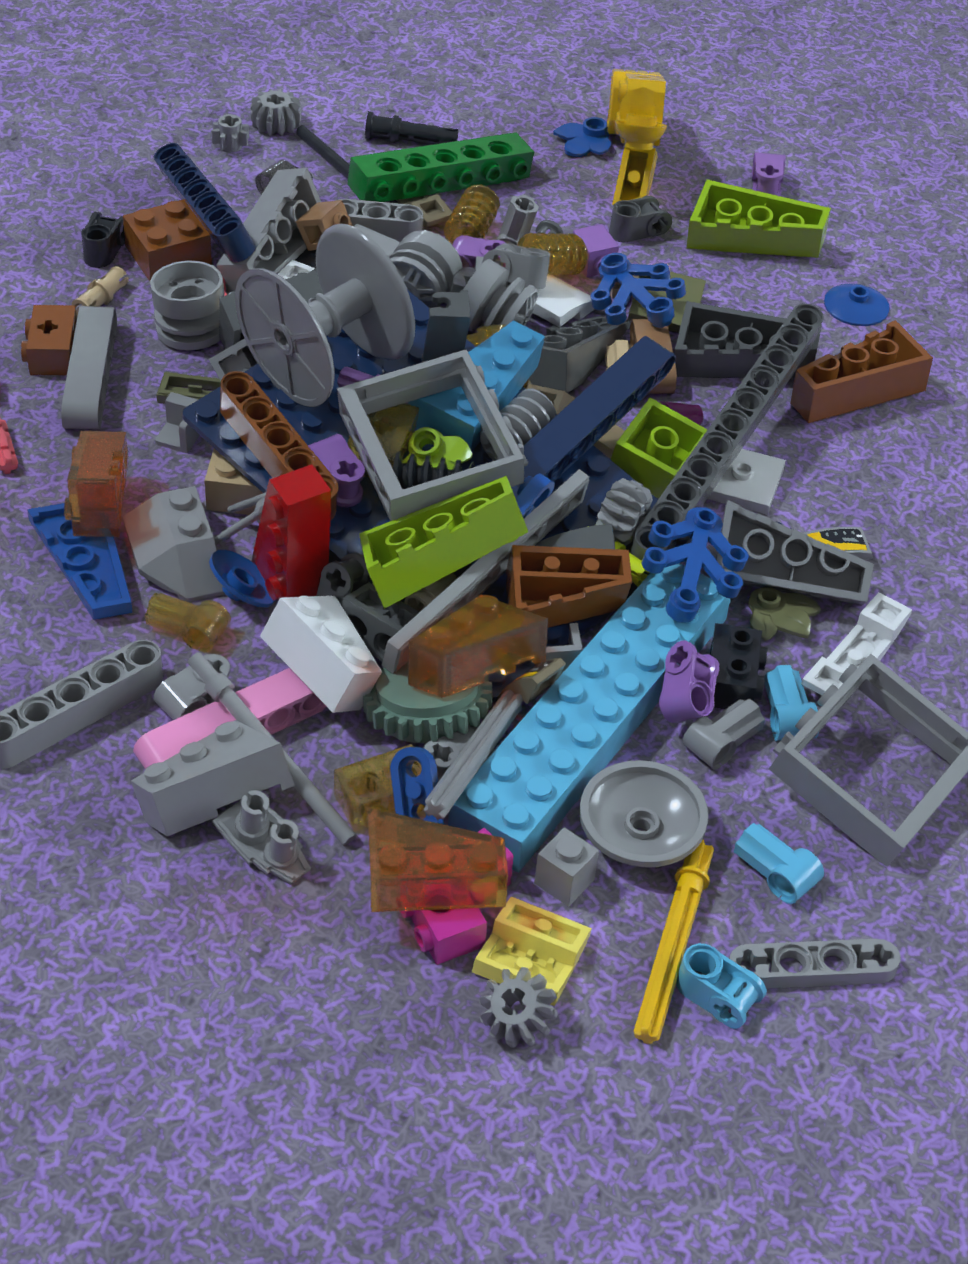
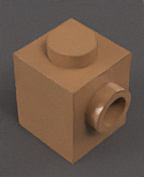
M342 200L317 202L296 221L308 251L317 249L321 235L332 225L348 224L353 226Z

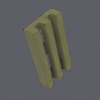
M164 372L156 394L157 403L165 404V400L171 392L199 400L219 388L221 381L219 378Z

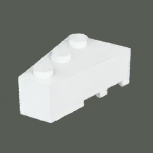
M336 596L280 598L260 635L332 713L361 710L363 696L371 692L382 673Z

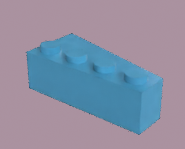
M514 320L468 352L475 366L481 365L487 389L494 390L499 403V412L513 400L538 367L545 339L544 335ZM461 386L408 402L405 424L417 430L423 427L438 430L443 436H458L466 441L471 452L480 443L482 426Z

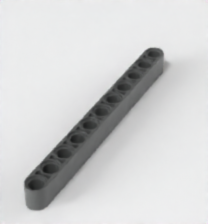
M802 303L792 310L636 530L629 553L642 560L648 548L658 547L652 544L648 537L653 523L665 521L673 525L685 521V516L690 509L704 505L812 348L824 319L823 313L818 307ZM679 539L671 540L670 545H668L667 547L658 548H661L664 551L672 549L675 547Z

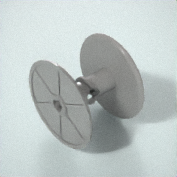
M348 224L332 225L323 232L318 241L316 269L323 294L317 293L316 299L310 298L307 303L288 281L267 269L254 268L244 272L236 285L235 305L237 317L252 355L263 372L279 390L281 389L293 401L304 406L314 407L324 403L333 389L334 363L326 336L337 337L341 333L342 328L367 353L385 360H395L405 356L414 342V311L401 275L389 256L369 235Z

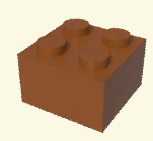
M184 199L170 201L164 205L140 209L134 213L123 215L125 247L149 281L156 271L174 262L189 260L212 265L210 234Z

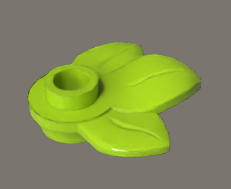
M423 427L412 434L408 443L410 454L403 460V463H407L411 453H416L418 465H422L426 456L430 455L433 467H437L441 458L445 457L448 469L452 470L457 459L464 463L470 460L473 455L469 445L458 436H443L436 429ZM426 444L434 445L432 449L422 451L423 446Z

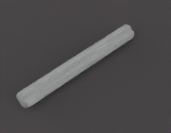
M507 690L501 695L426 798L424 812L427 816L433 815L437 820L446 817L522 709L521 703L523 698L520 694H514L511 690Z

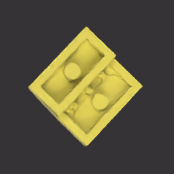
M511 896L496 917L492 934L476 956L472 973L489 980H495L501 984L504 982L502 978L503 969H509L514 978H516L520 968L526 967L531 972V978L538 974L545 977L547 980L545 988L553 989L556 993L557 998L550 1004L555 1006L587 944L592 928Z

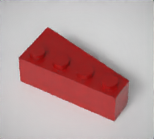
M313 464L269 479L251 561L256 564L264 578L266 589L272 600L278 599L279 601L283 597L316 596L321 572L324 566L329 563L331 489Z

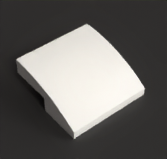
M548 273L546 287L538 289L539 295L532 313L560 328L573 317L580 321L592 312L594 308L592 307L590 295Z

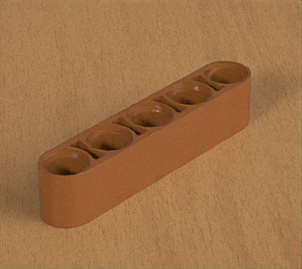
M233 371L224 375L221 379L220 412L272 478L313 464L331 489V521L336 514L338 483L250 375L240 371Z

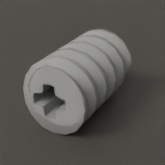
M530 388L523 390L500 413L502 417L507 416L509 418L516 444L521 443L524 446L555 417L556 410L546 395ZM481 428L480 442L484 451L493 461L499 460L486 433Z

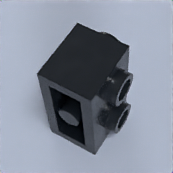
M715 623L710 647V655L719 662V672L714 693V708L727 709L740 699L744 701L749 698L752 701L754 699H762L765 676H759L758 670L764 671L768 647H761L762 630Z

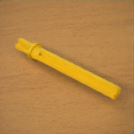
M704 840L690 855L685 857L683 866L675 874L676 890L634 1027L635 1038L642 1040L646 1044H652L653 1041H658L661 1037L701 894L709 886L710 879L707 873L714 847L712 845H705Z

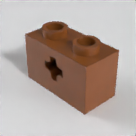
M33 305L32 317L25 321V336L28 341H22L21 344L22 362H28L30 375L67 376L77 322L76 305Z

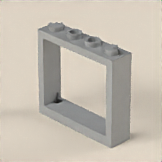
M467 349L337 388L340 415L390 521L504 476H507L511 487L524 483V466L528 465L524 455V446L521 443L516 444L509 418L507 416L502 417L494 390L487 389L481 365L475 366ZM461 386L499 460L402 489L367 414Z
M870 654L858 668L854 664H850L839 678V681L843 683L839 689L832 684L817 702L821 706L817 712L810 708L795 725L800 730L795 736L789 731L773 749L778 756L769 767V770L875 859L888 867L968 772V732L875 656ZM858 689L951 764L895 832L800 754Z

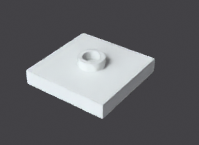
M741 449L708 499L724 504L729 500L747 510L768 515L786 460Z

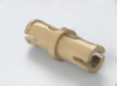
M112 267L101 279L93 280L88 285L87 291L73 300L72 305H76V307L82 304L81 306L100 307L102 304L108 305L113 300L114 294L129 282L128 277H124L119 281L127 273L120 267Z

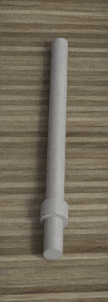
M197 652L189 658L188 664L206 684L204 689L215 702L221 701L237 721L274 739L233 691L235 686L224 673H218L201 652ZM283 749L295 784L293 787L342 845L346 846L356 838L357 834Z

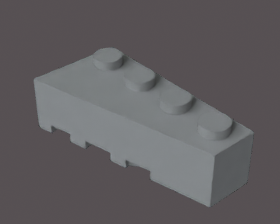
M727 500L721 533L731 545L743 547L748 552L749 558L744 569L738 572L727 569L722 563L723 557L718 552L716 560L726 572L738 574L743 580V585L760 588L769 587L778 591L800 593L806 596L857 605L867 603L874 567L873 563L832 545L822 543L805 533L790 529L772 521V519L759 513L756 514Z

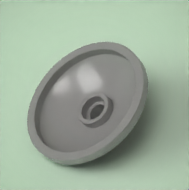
M635 760L611 765L601 770L588 782L581 796L580 821L588 839L608 857L632 866L660 867L684 859L699 846L707 829L708 807L700 789L685 774L665 764ZM637 828H642L646 831L637 830Z

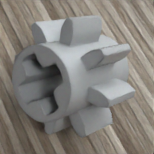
M226 114L221 116L218 122H213V130H211L212 144H219L220 150L225 152L241 150L242 146H248V138H250L249 124H242L241 118L237 115Z

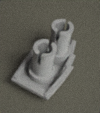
M257 790L249 791L248 797L244 795L242 800L215 818L212 823L248 865L253 863L265 874L271 872L292 885L311 870L301 851L303 845L298 840V827L291 820L283 819L269 807V798L266 794Z

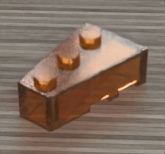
M479 595L409 641L408 685L443 698L483 684L485 675L500 670L504 675L514 673L517 664L531 659L534 664H539L546 660L548 618L500 602L493 596Z
M367 807L371 912L506 907L508 868L504 838Z

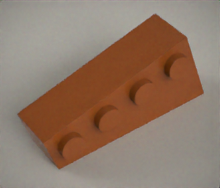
M894 320L887 324L886 330L880 333L874 330L866 334L865 340L859 344L848 343L841 347L839 354L835 356L827 354L797 369L790 404L807 423L924 392L926 391L933 357Z

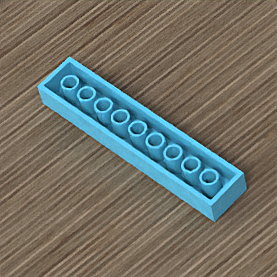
M678 563L664 568L661 573H650L479 768L449 811L447 833L464 842L482 828H485L513 853L512 869L519 873L580 799L588 782L607 766L657 705L663 688L666 669L665 660L671 647L679 641L687 640L695 646L699 653L713 636L715 623L723 624L725 622L730 598L720 595L714 581L700 573L696 588L701 601L698 613L691 622H678L667 614L666 604L672 591L680 587L685 566Z

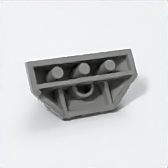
M196 486L157 493L122 517L132 553L141 576L162 589L177 594L178 599L187 603L225 595L221 583L210 568L209 560L216 551V546Z

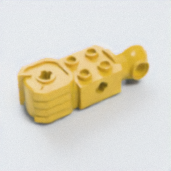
M612 70L607 132L620 135L621 142L625 143L624 147L653 150V146L660 145V138L667 129V125L662 123L666 81L659 72Z

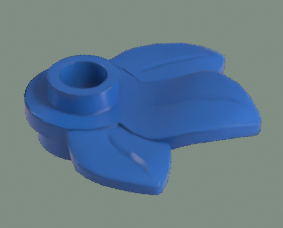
M599 117L587 118L583 124L567 123L553 131L555 136L567 141L564 152L571 157L586 156L591 151L602 155L608 152L611 147V141L608 139L607 122Z

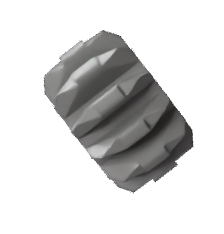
M269 89V92H258V96L252 98L250 119L252 126L257 127L259 133L268 131L269 136L274 133L283 136L285 131L293 133L294 128L300 126L301 105L299 98L294 97L292 92L284 93L282 89L278 91Z
M622 478L612 485L611 490L606 493V497L601 503V509L597 514L598 520L596 522V525L613 524L614 543L619 541L625 546L633 542L636 530L650 512V505L653 501L650 490L642 487L643 484L633 480L629 481Z
M526 967L520 968L516 978H514L509 969H503L502 978L504 982L498 985L495 980H488L487 986L493 994L479 997V1003L488 1009L481 1014L480 1020L485 1026H491L489 1034L496 1041L505 1037L507 1045L515 1048L522 1035L528 1046H534L535 1037L533 1032L538 1029L543 1035H549L550 1029L543 1021L544 1019L557 1018V1010L549 1005L557 998L556 993L553 989L545 988L547 980L543 975L538 974L531 978V972ZM516 1001L526 1006L520 1014L511 1008Z

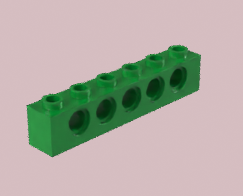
M517 132L354 156L350 158L347 185L359 200L387 202L517 181L530 177L534 151Z

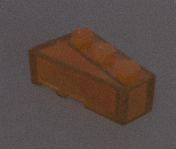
M81 431L77 446L72 447V464L67 478L69 497L65 498L64 514L65 520H72L73 536L120 537L129 460L126 432Z

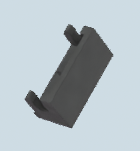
M461 290L460 293L437 292L432 295V302H443L448 304L449 307L429 308L426 338L421 357L422 363L465 350L471 318L468 290Z

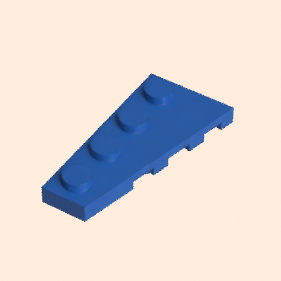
M103 497L27 509L30 523L93 620L133 613L131 598Z

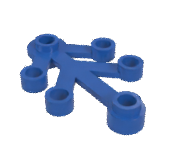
M611 253L601 259L599 274L603 279L597 290L593 291L590 297L594 309H605L608 324L620 325L627 319L625 308L631 296H633L646 309L648 321L654 327L662 328L670 325L675 315L671 299H679L685 296L686 288L683 279H670V270L667 264H631L626 255ZM633 276H650L651 279L634 278ZM619 282L621 287L612 302L610 291L615 283ZM648 291H666L667 297L654 298Z
M692 508L687 512L685 521L673 525L665 521H656L653 523L648 536L650 542L658 547H667L670 545L671 540L686 536L691 538V543L666 551L658 547H650L645 551L642 559L643 568L654 574L661 573L666 567L686 561L680 587L672 591L666 604L667 614L678 622L688 623L693 621L701 606L699 594L696 591L701 567L714 581L718 593L723 597H737L743 585L742 578L734 572H726L706 548L707 542H709L723 557V565L735 572L743 570L749 558L748 552L743 547L731 545L721 533L723 527L721 518L709 508Z

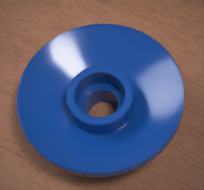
M841 284L835 286L826 293L824 298L825 308L831 316L843 323L855 326L878 324L888 316L890 309L887 299L880 292L861 284Z
M217 550L212 554L209 560L210 568L221 583L223 592L234 601L242 600L257 607H269L276 601L272 600L269 596L265 580L255 563L230 550Z

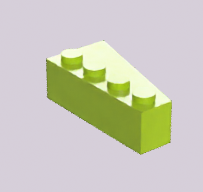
M707 179L689 220L686 248L818 258L826 237L831 208Z
M504 476L359 533L367 571L385 609L501 546L517 540L520 536L528 533V529L507 476Z

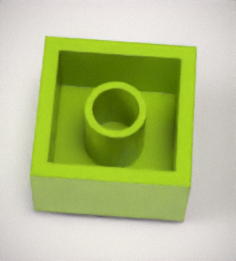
M649 398L616 442L610 460L635 481L643 484V487L649 489L651 494L659 499L708 429Z

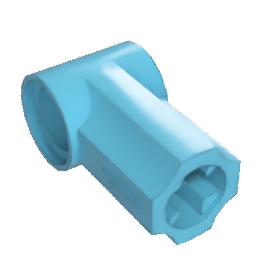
M778 665L774 670L765 674L764 685L771 705L772 733H777L773 734L775 741H781L788 731L795 736L800 731L795 725L810 708L816 712L818 711L814 702L808 703L804 687L801 684L802 680L799 671L792 669L791 665Z
M751 824L735 843L734 853L765 876L772 893L778 898L782 895L780 899L786 904H793L824 877L823 865L811 851L804 848L794 851L760 824Z

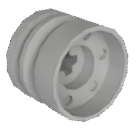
M427 230L413 231L406 235L394 252L389 255V258L401 275L406 288L429 308L439 307L442 302H432V295L437 292H450L454 275L462 269L460 256L452 244L439 234Z
M491 259L485 260L477 268L463 289L468 290L471 318L468 330L473 332L483 322H486L482 332L484 340L491 337L513 320L526 326L539 295V290L531 284L524 289L525 281L520 277L515 279L508 287H505L509 271Z
M189 260L174 262L156 271L150 280V287L155 309L154 317L158 339L165 345L180 350L204 349L220 341L219 297L225 296L221 272L213 265Z

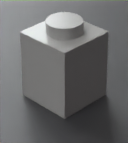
M564 827L538 853L534 884L569 907L595 880L599 850Z

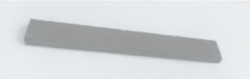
M580 469L524 518L528 533L477 560L387 641L382 666L392 674L397 672L506 572L512 545L535 546L536 543L542 540L583 502L590 476Z

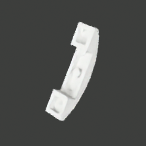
M878 592L861 611L856 626L827 659L823 656L802 679L801 684L820 695H823L832 684L839 689L843 684L839 681V678L850 664H854L858 668L870 654L878 660L882 659L909 619L912 609Z

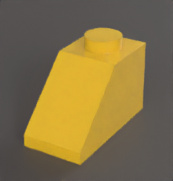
M624 147L612 205L618 201L648 196L658 157L656 148H653V150H639Z

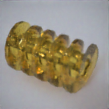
M473 185L467 188L445 223L444 234L446 240L453 244L454 240L461 235L484 239L500 207V201L496 193L483 185Z
M529 233L525 234L517 244V246L542 249L550 253L547 276L551 274L577 275L585 269L587 264V247L583 239L576 234Z

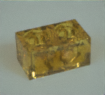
M412 744L334 770V796L354 832L366 827L377 828L387 820L396 818L390 772L391 761L398 751L407 747H413ZM415 761L412 765V772L415 776H419L422 768L420 763ZM423 804L418 806L417 813L425 808Z

